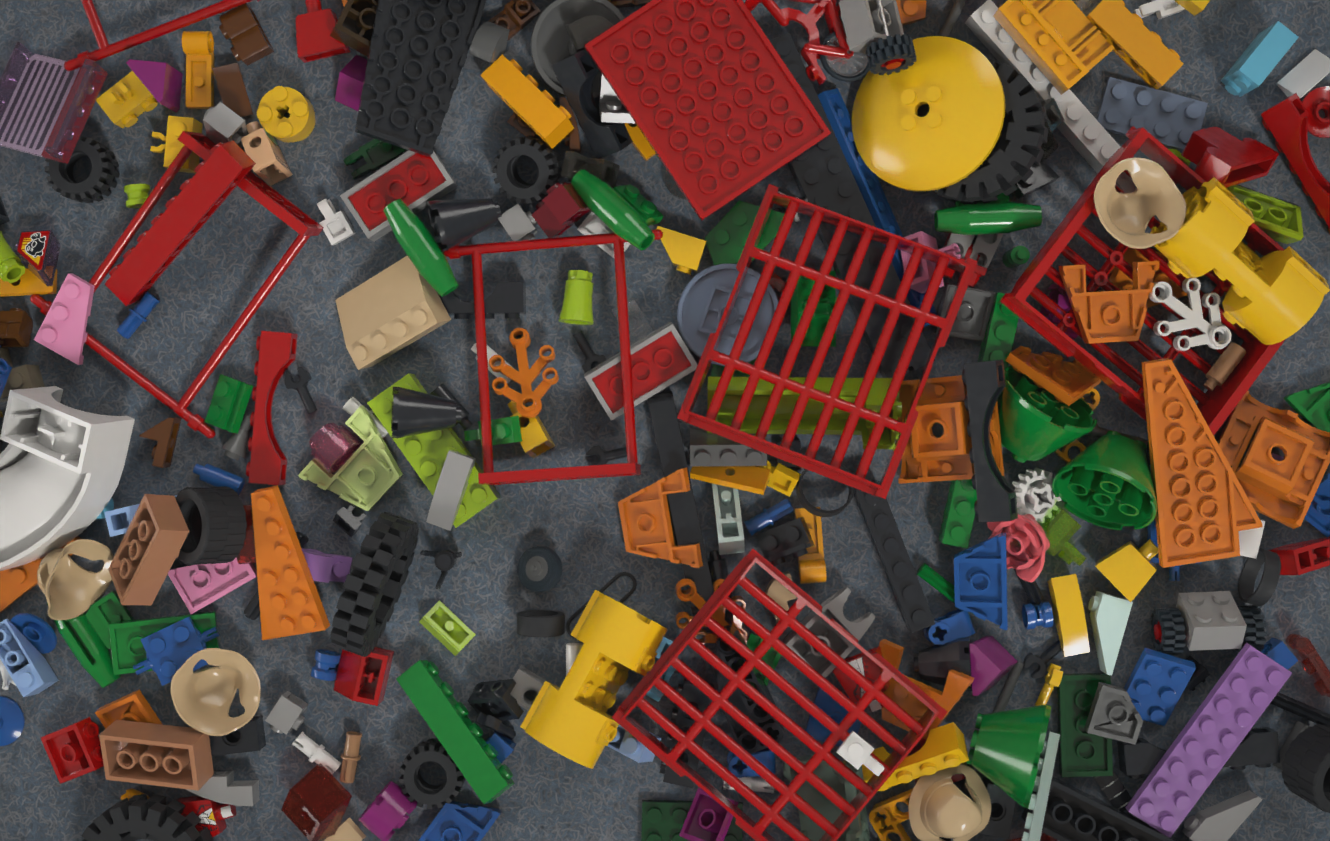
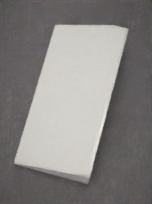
M1314 49L1280 79L1276 85L1287 97L1297 93L1299 98H1302L1330 73V58Z

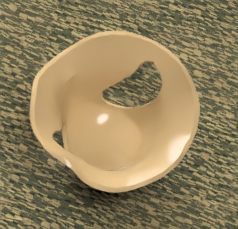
M1145 158L1122 160L1101 177L1095 188L1094 203L1100 222L1108 233L1128 247L1144 249L1167 241L1179 232L1184 223L1186 202L1183 195L1164 168L1152 160ZM1124 170H1128L1131 175L1132 181L1137 187L1135 192L1120 193L1115 190L1116 180ZM1155 215L1167 227V230L1161 233H1145L1150 219Z
M79 539L70 542L64 548L53 549L42 559L37 571V581L40 589L46 596L48 616L51 619L68 620L80 616L107 590L109 584L113 581L108 568L114 556L106 545L94 540ZM68 554H75L92 561L103 560L104 565L102 570L97 573L87 571L75 563Z
M208 648L198 651L188 658L176 671L171 681V696L179 716L195 730L210 736L227 735L243 727L253 718L259 707L261 689L257 672L244 656L231 650ZM201 659H204L209 665L219 666L205 668L196 672L193 671V668ZM239 689L240 703L245 708V712L239 717L232 718L228 713L235 693Z
M961 763L957 767H949L937 771L933 775L920 777L909 799L908 811L912 831L921 841H945L940 837L953 838L952 841H968L980 833L990 819L991 799L977 772ZM953 775H965V786L974 802L953 784L951 779Z

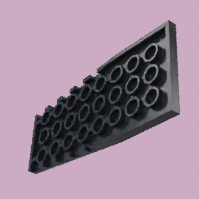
M378 0L355 132L427 157L433 154L435 142L441 132L445 114L448 112L449 103L459 81V75L466 62L467 53L480 23L486 0Z

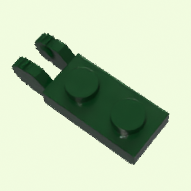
M373 139L359 147L358 151L346 157L344 163L346 166L353 165L364 157L367 164L351 173L353 179H358L370 171H375L395 160L408 150Z

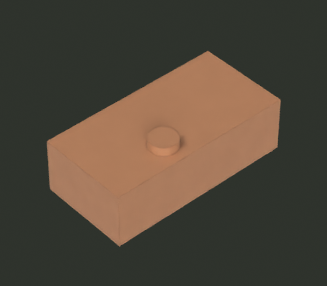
M144 494L108 570L122 605L151 606L172 564L179 556L189 529L175 496Z
M115 720L99 734L106 780L199 791L214 775L209 735L201 733L194 728Z

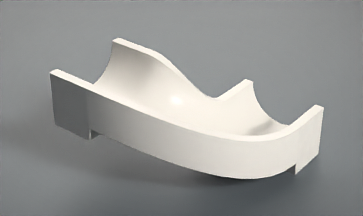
M57 386L10 390L0 440L9 443L5 450L0 453V571L25 565L45 557L53 549L61 548L69 543L96 520L109 503L119 484L125 465L135 421L134 418L94 414L60 403L63 389Z

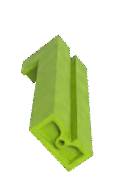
M708 377V408L721 377ZM732 377L715 421L728 426L731 425L749 377ZM789 377V379L804 384L806 377ZM818 377L814 388L829 394L834 378ZM846 378L839 398L854 403L863 378ZM892 378L874 379L864 408L879 413ZM762 379L759 380L740 431L756 434L775 384ZM784 389L767 434L785 433L800 394ZM899 392L889 417L896 420L902 416V402H899ZM809 398L796 434H813L824 403ZM834 408L824 435H841L849 413ZM860 417L853 435H861L862 446L865 449L875 423ZM885 427L877 449H893L899 432Z

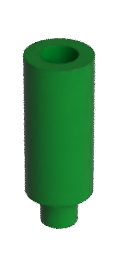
M1016 246L1004 253L1002 261L1006 267L1015 268L1029 260V250L1025 246Z

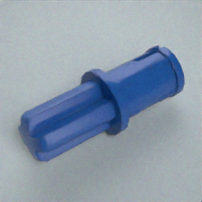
M146 291L133 309H129L130 314L117 328V332L124 338L129 339L143 321L147 322V316L160 300Z
M784 499L767 510L763 508V512L744 521L752 536L769 525L774 526V522L792 513L794 509L790 501Z

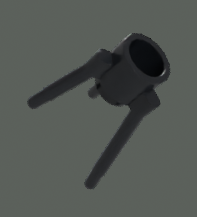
M422 550L420 552L421 555L434 557L435 566L441 570L436 589L441 588L445 577L448 575V570L453 568L457 558L462 556V552L454 553L450 550H443L441 552Z

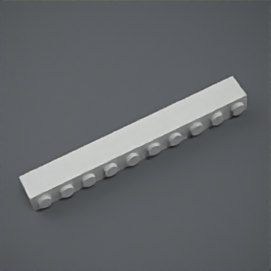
M987 0L970 15L965 24L1001 65L1005 63L1013 67L1018 74H1022L1041 98L1042 101L1040 102L1046 110L1047 117L1098 174L1120 146L1070 89L1062 95L1057 91L993 17L998 7L992 0ZM1122 172L1116 180V185L1125 193L1135 192L1137 187L1128 175Z

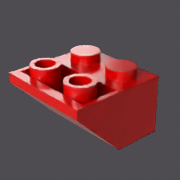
M375 647L368 656L363 657L342 649L333 690L352 701L378 706L384 700L394 651Z

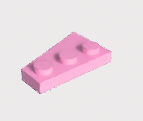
M68 273L34 340L73 363L83 365L84 356L82 352L84 342L87 339L86 326L91 313L95 286L73 273Z
M243 554L238 555L237 558L228 563L190 565L170 569L168 576L190 614H194L256 578L257 571L248 555Z

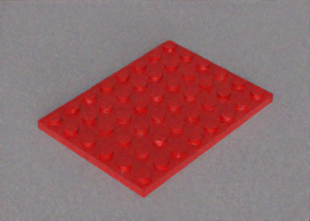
M652 0L585 44V49L701 221L831 134L743 0Z

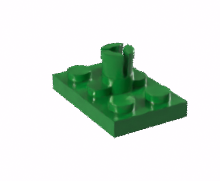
M830 271L829 275L836 277V271ZM804 276L799 277L791 298V342L815 283L814 280ZM828 285L824 286L801 346H819L837 300L836 288ZM836 332L830 347H836Z

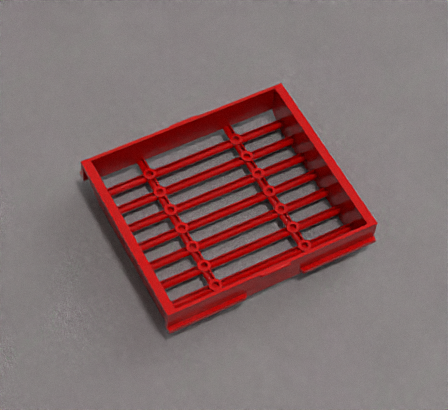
M1132 126L1125 134L1129 139L1109 158L1017 280L1011 293H1006L1000 302L1065 356H1073L1118 393L1121 402L1147 422L1142 374L1105 343L1089 344L1140 386L1136 392L1065 334L1066 330L1070 328L1083 339L1072 307L1067 313L1036 287L1045 274L1066 291L1060 272L1051 266L1059 254H1062L1074 265H1085L1086 275L1092 279L1086 286V292H1096L1099 287L1105 291H1119L1120 289L1108 280V275L1115 266L1133 280V266L1123 259V255L1129 247L1119 242L1116 248L1112 250L1083 225L1091 212L1098 217L1094 203L1095 188L1101 177L1116 163L1133 158L1136 152L1140 150L1152 161L1161 165L1175 185L1179 183L1186 190L1194 186L1198 190L1206 182L1143 127L1136 129ZM1124 170L1123 172L1132 179L1128 170ZM1115 185V190L1117 192L1125 193L1117 185ZM1153 216L1147 226L1150 229L1153 227L1158 228L1160 222ZM1252 223L1248 227L1243 239L1248 243L1247 246L1254 252L1257 250L1262 256L1274 251H1284L1278 243L1256 224ZM1075 233L1107 258L1098 271L1067 245ZM1150 247L1136 249L1147 260L1159 261L1158 269L1182 288V283L1187 278L1181 273L1179 275L1175 274L1167 265L1168 262ZM1213 269L1205 274L1216 284L1211 293H1217L1221 298L1224 292H1228L1232 285L1228 279L1222 281L1214 273ZM1190 282L1189 289L1192 290L1194 288V284ZM1156 288L1155 295L1158 297L1160 290ZM1199 290L1200 299L1202 300L1204 293ZM1029 295L1060 320L1057 326L1026 302V298ZM1210 296L1208 302L1212 305L1214 299ZM1201 301L1203 319H1205L1209 314V310L1202 305ZM1160 303L1179 320L1184 319L1167 305ZM1220 306L1221 322L1244 341L1241 347L1246 350V355L1222 386L1217 385L1213 391L1207 390L1206 393L1179 372L1191 396L1198 401L1197 407L1213 435L1216 434L1285 341L1283 340L1273 345L1262 344L1246 328L1242 329L1237 323L1231 324L1224 317V310ZM1146 312L1144 324L1153 330L1157 320ZM1163 325L1160 326V331L1162 333L1165 331V327ZM1197 328L1183 330L1180 335L1191 337L1194 332L1197 335L1204 333ZM1172 332L1168 336H1160L1171 345L1163 358L1140 339L1139 341H1126L1149 361L1165 358L1174 361L1180 353L1205 375L1212 367L1191 348L1187 351L1176 350L1173 346V340L1176 336ZM1181 339L1180 346L1184 347L1185 340ZM1227 346L1224 347L1223 349H1215V350H1216L1218 353L1222 354V353L1224 352V350L1227 348Z
M769 184L736 266L739 274L716 333L709 335L677 418L693 426L873 496L886 499L919 414L915 409L919 397H921L938 348L945 347L978 261L967 258L965 262L947 253L804 200L780 194L779 187ZM775 203L787 209L771 250L767 252L757 248V245ZM796 212L812 218L796 259L791 261L780 257V253ZM821 221L836 226V229L818 271L804 265ZM846 230L861 235L846 277L842 280L829 274ZM872 239L885 244L886 247L868 290L854 283ZM899 249L910 253L911 257L896 296L892 299L879 294L895 251ZM756 258L766 263L730 355H726L716 350L751 260ZM921 258L937 264L920 308L904 302ZM777 266L790 271L756 361L752 365L739 360L773 271ZM946 268L961 272V275L943 318L930 313ZM804 276L814 280L815 283L778 375L765 370L764 367L799 277ZM828 285L840 290L805 382L802 384L789 379L824 286ZM852 294L865 299L828 394L815 389L814 385L848 298ZM878 304L889 308L890 311L855 401L851 403L839 398L874 305ZM902 313L915 318V321L878 413L864 408L899 315ZM929 323L940 329L904 422L889 417L924 325ZM715 361L725 365L704 417L692 411L711 362ZM735 370H738L750 376L731 425L728 426L715 421L733 373ZM762 379L775 385L756 434L753 436L740 431L758 382ZM788 389L800 395L779 446L766 441L765 438L783 391ZM809 398L824 403V407L806 453L802 455L790 450ZM834 408L848 412L849 416L831 463L828 465L815 460ZM861 417L875 424L854 475L841 470L840 467L858 420ZM887 427L899 432V435L878 485L866 480L865 477L884 428Z
M752 548L656 661L652 669L647 672L620 704L611 718L680 777L686 775L736 818L735 824L755 841H777L765 831L771 822H774L795 841H811L779 814L789 801L825 831V834L819 841H837L925 735L935 718L938 717L942 720L947 711L877 652L870 654L858 644V639L834 619H829L822 613L823 607ZM755 562L798 598L788 611L745 576ZM738 584L780 619L771 631L766 629L728 597ZM721 604L763 639L754 651H751L711 617ZM806 605L883 669V672L873 683L795 619ZM704 625L746 659L737 672L694 637ZM788 626L865 690V693L857 703L849 699L778 639ZM687 645L729 680L720 692L678 658ZM771 647L849 712L839 724L762 660V657ZM670 665L712 700L703 712L699 711L661 678ZM754 667L832 732L823 744H820L745 680ZM891 678L895 679L928 707V710L918 721L881 691ZM653 686L695 720L686 733L643 698ZM737 687L814 752V755L806 764L800 762L727 700ZM873 699L878 701L911 729L901 742L864 711ZM636 706L678 741L672 750L629 715ZM720 708L798 773L789 785H786L711 721ZM857 719L894 750L884 762L873 753L870 754L885 769L879 776L874 774L867 783L830 752L839 740L845 741L850 734L847 730ZM703 728L781 793L772 805L766 803L694 741ZM688 749L764 815L755 823L680 759L681 754ZM823 760L860 791L850 803L813 773ZM805 781H808L843 811L833 824L796 793Z

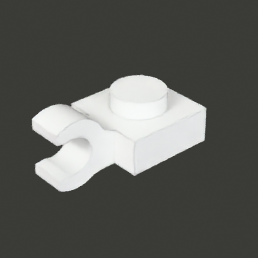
M1151 0L1152 2L1143 4L1138 9H1135L1134 13L1140 16L1141 19L1156 13L1159 20L1179 13L1185 8L1174 0Z
M324 199L317 203L325 217V220L319 224L324 227L323 231L331 245H336L356 233L344 211L336 213L330 199Z
M854 731L849 734L836 751L857 770L864 764L875 775L879 776L885 769L880 762L870 755L874 747Z

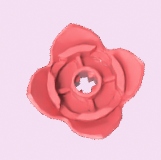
M1018 514V518L1012 521L987 522L988 528L992 531V535L988 539L1000 533H1006L1007 569L1014 568L1018 577L1022 580L1034 582L1043 570L1045 552L1050 547V542L1043 528L1035 520L1034 516L1031 514Z

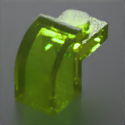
M1063 509L1053 510L1052 517L1046 518L1041 526L1050 542V547L1046 550V553L1055 556L1060 551L1058 556L1068 565L1074 563L1080 566L1087 558L1072 546L1068 540L1078 531L1081 525Z

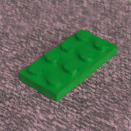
M216 611L110 623L109 633L114 675L135 673V671L144 667L141 666L135 670L133 669V665L147 659L146 651L140 639L189 616L201 633L213 627L217 628ZM218 637L206 642L207 649L219 648Z

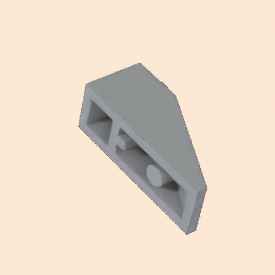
M1250 790L1201 810L1195 816H1190L1185 821L1181 832L1192 841H1228L1262 799Z

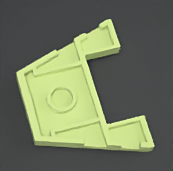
M362 405L345 424L364 443L335 475L314 458L298 476L305 481L309 480L317 484V487L323 490L328 489L340 495L339 498L369 511L403 474L367 409Z

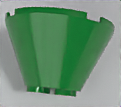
M1012 365L1005 369L1006 387L1000 394L998 408L1001 445L1012 452V457L1021 463H1025L1026 460L1039 461L1091 432L1096 426L1097 420L1094 419L1093 421L1092 418L1094 411L1082 397L1068 406L1057 401L1054 395L1046 389L1036 386L1033 380L1025 374L1015 371Z
M1108 431L1106 435L1098 438L1055 474L1052 481V491L1055 497L1060 496L1065 502L1064 508L1075 516L1100 527L1122 530L1123 526H1134V529L1137 530L1151 524L1157 514V501L1146 452L1147 446L1142 441L1121 436L1117 431Z
M1039 705L988 714L978 713L975 728L980 730H974L970 747L975 748V750L970 748L968 754L969 761L966 763L975 767L1022 807L1028 808L1038 772L1040 754L1044 746L1051 706Z

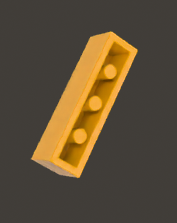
M1102 0L1086 16L1093 25L1097 26V30L1102 32L1101 34L1109 44L1115 47L1113 51L1151 88L1159 89L1184 64L1176 51L1168 49L1156 32L1150 31L1143 25V20L1140 16L1131 13L1125 7L1123 0Z
M502 54L480 76L488 87L553 149L574 129L569 120L572 116L562 105L559 108L553 104L555 99L548 91L544 90L541 92L537 88L539 84L530 74L525 77L521 73L523 71L522 67L513 58L509 61Z

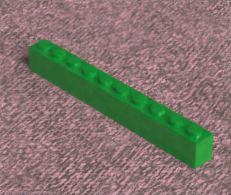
M997 292L977 362L1003 360L1005 371L1009 364L1005 360L1012 351L1019 317L1000 302L1005 294ZM972 479L951 480L938 537L939 542L968 549L975 517L974 504L977 500V493L973 489Z

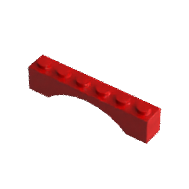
M1294 93L1261 113L1263 117L1262 123L1268 131L1272 132L1276 139L1275 144L1278 150L1286 155L1289 160L1290 170L1300 178L1304 193L1312 198L1315 203V210L1319 217L1324 218L1330 234V183L1318 170L1311 156L1307 131L1309 113L1297 93Z
M261 331V336L257 338L256 348L259 351V361H256L254 367V374L257 376V386H254L252 392V399L255 401V411L251 413L250 417L253 436L249 438L248 442L251 460L247 463L246 476L249 477V483L284 485L286 483L287 458L280 449L274 434L272 403L279 380L296 359L298 334Z

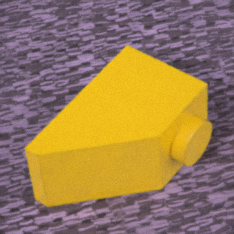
M657 226V229L663 232V237L660 240L672 264L677 266L676 270L691 275L692 271L697 272L706 241Z

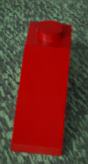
M1330 537L1287 544L1268 550L1277 553L1280 557V575H1301L1330 565Z

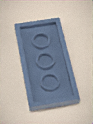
M1109 77L1105 84L1096 120L1106 131L1126 136L1125 134L1132 126L1136 129L1143 127L1165 147L1183 151L1193 131L1201 130L1208 103Z

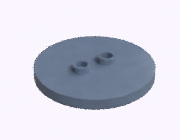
M719 264L701 271L689 281L681 294L677 310L679 330L686 345L700 358L709 335L716 333L739 274L736 269L737 264ZM748 268L716 350L726 355H730L760 278V274L751 268ZM768 284L739 360L747 363L757 358L778 305L776 294L770 284ZM712 361V362H711V364H715V365H719V366H725V365L720 364V363H717V362H715V361Z

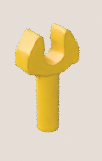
M1053 663L1048 666L1045 683L1034 706L1046 705L1054 687H1059L1063 676V671L1060 670L1061 666Z

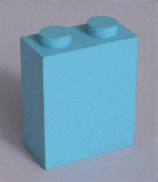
M1279 21L1260 32L1222 78L1221 82L1225 84V89L1232 95H1239L1241 97L1259 87L1299 37Z

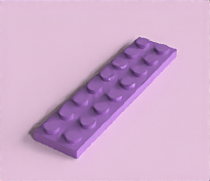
M1246 642L1125 807L1127 811L1171 838L1291 676L1292 672Z

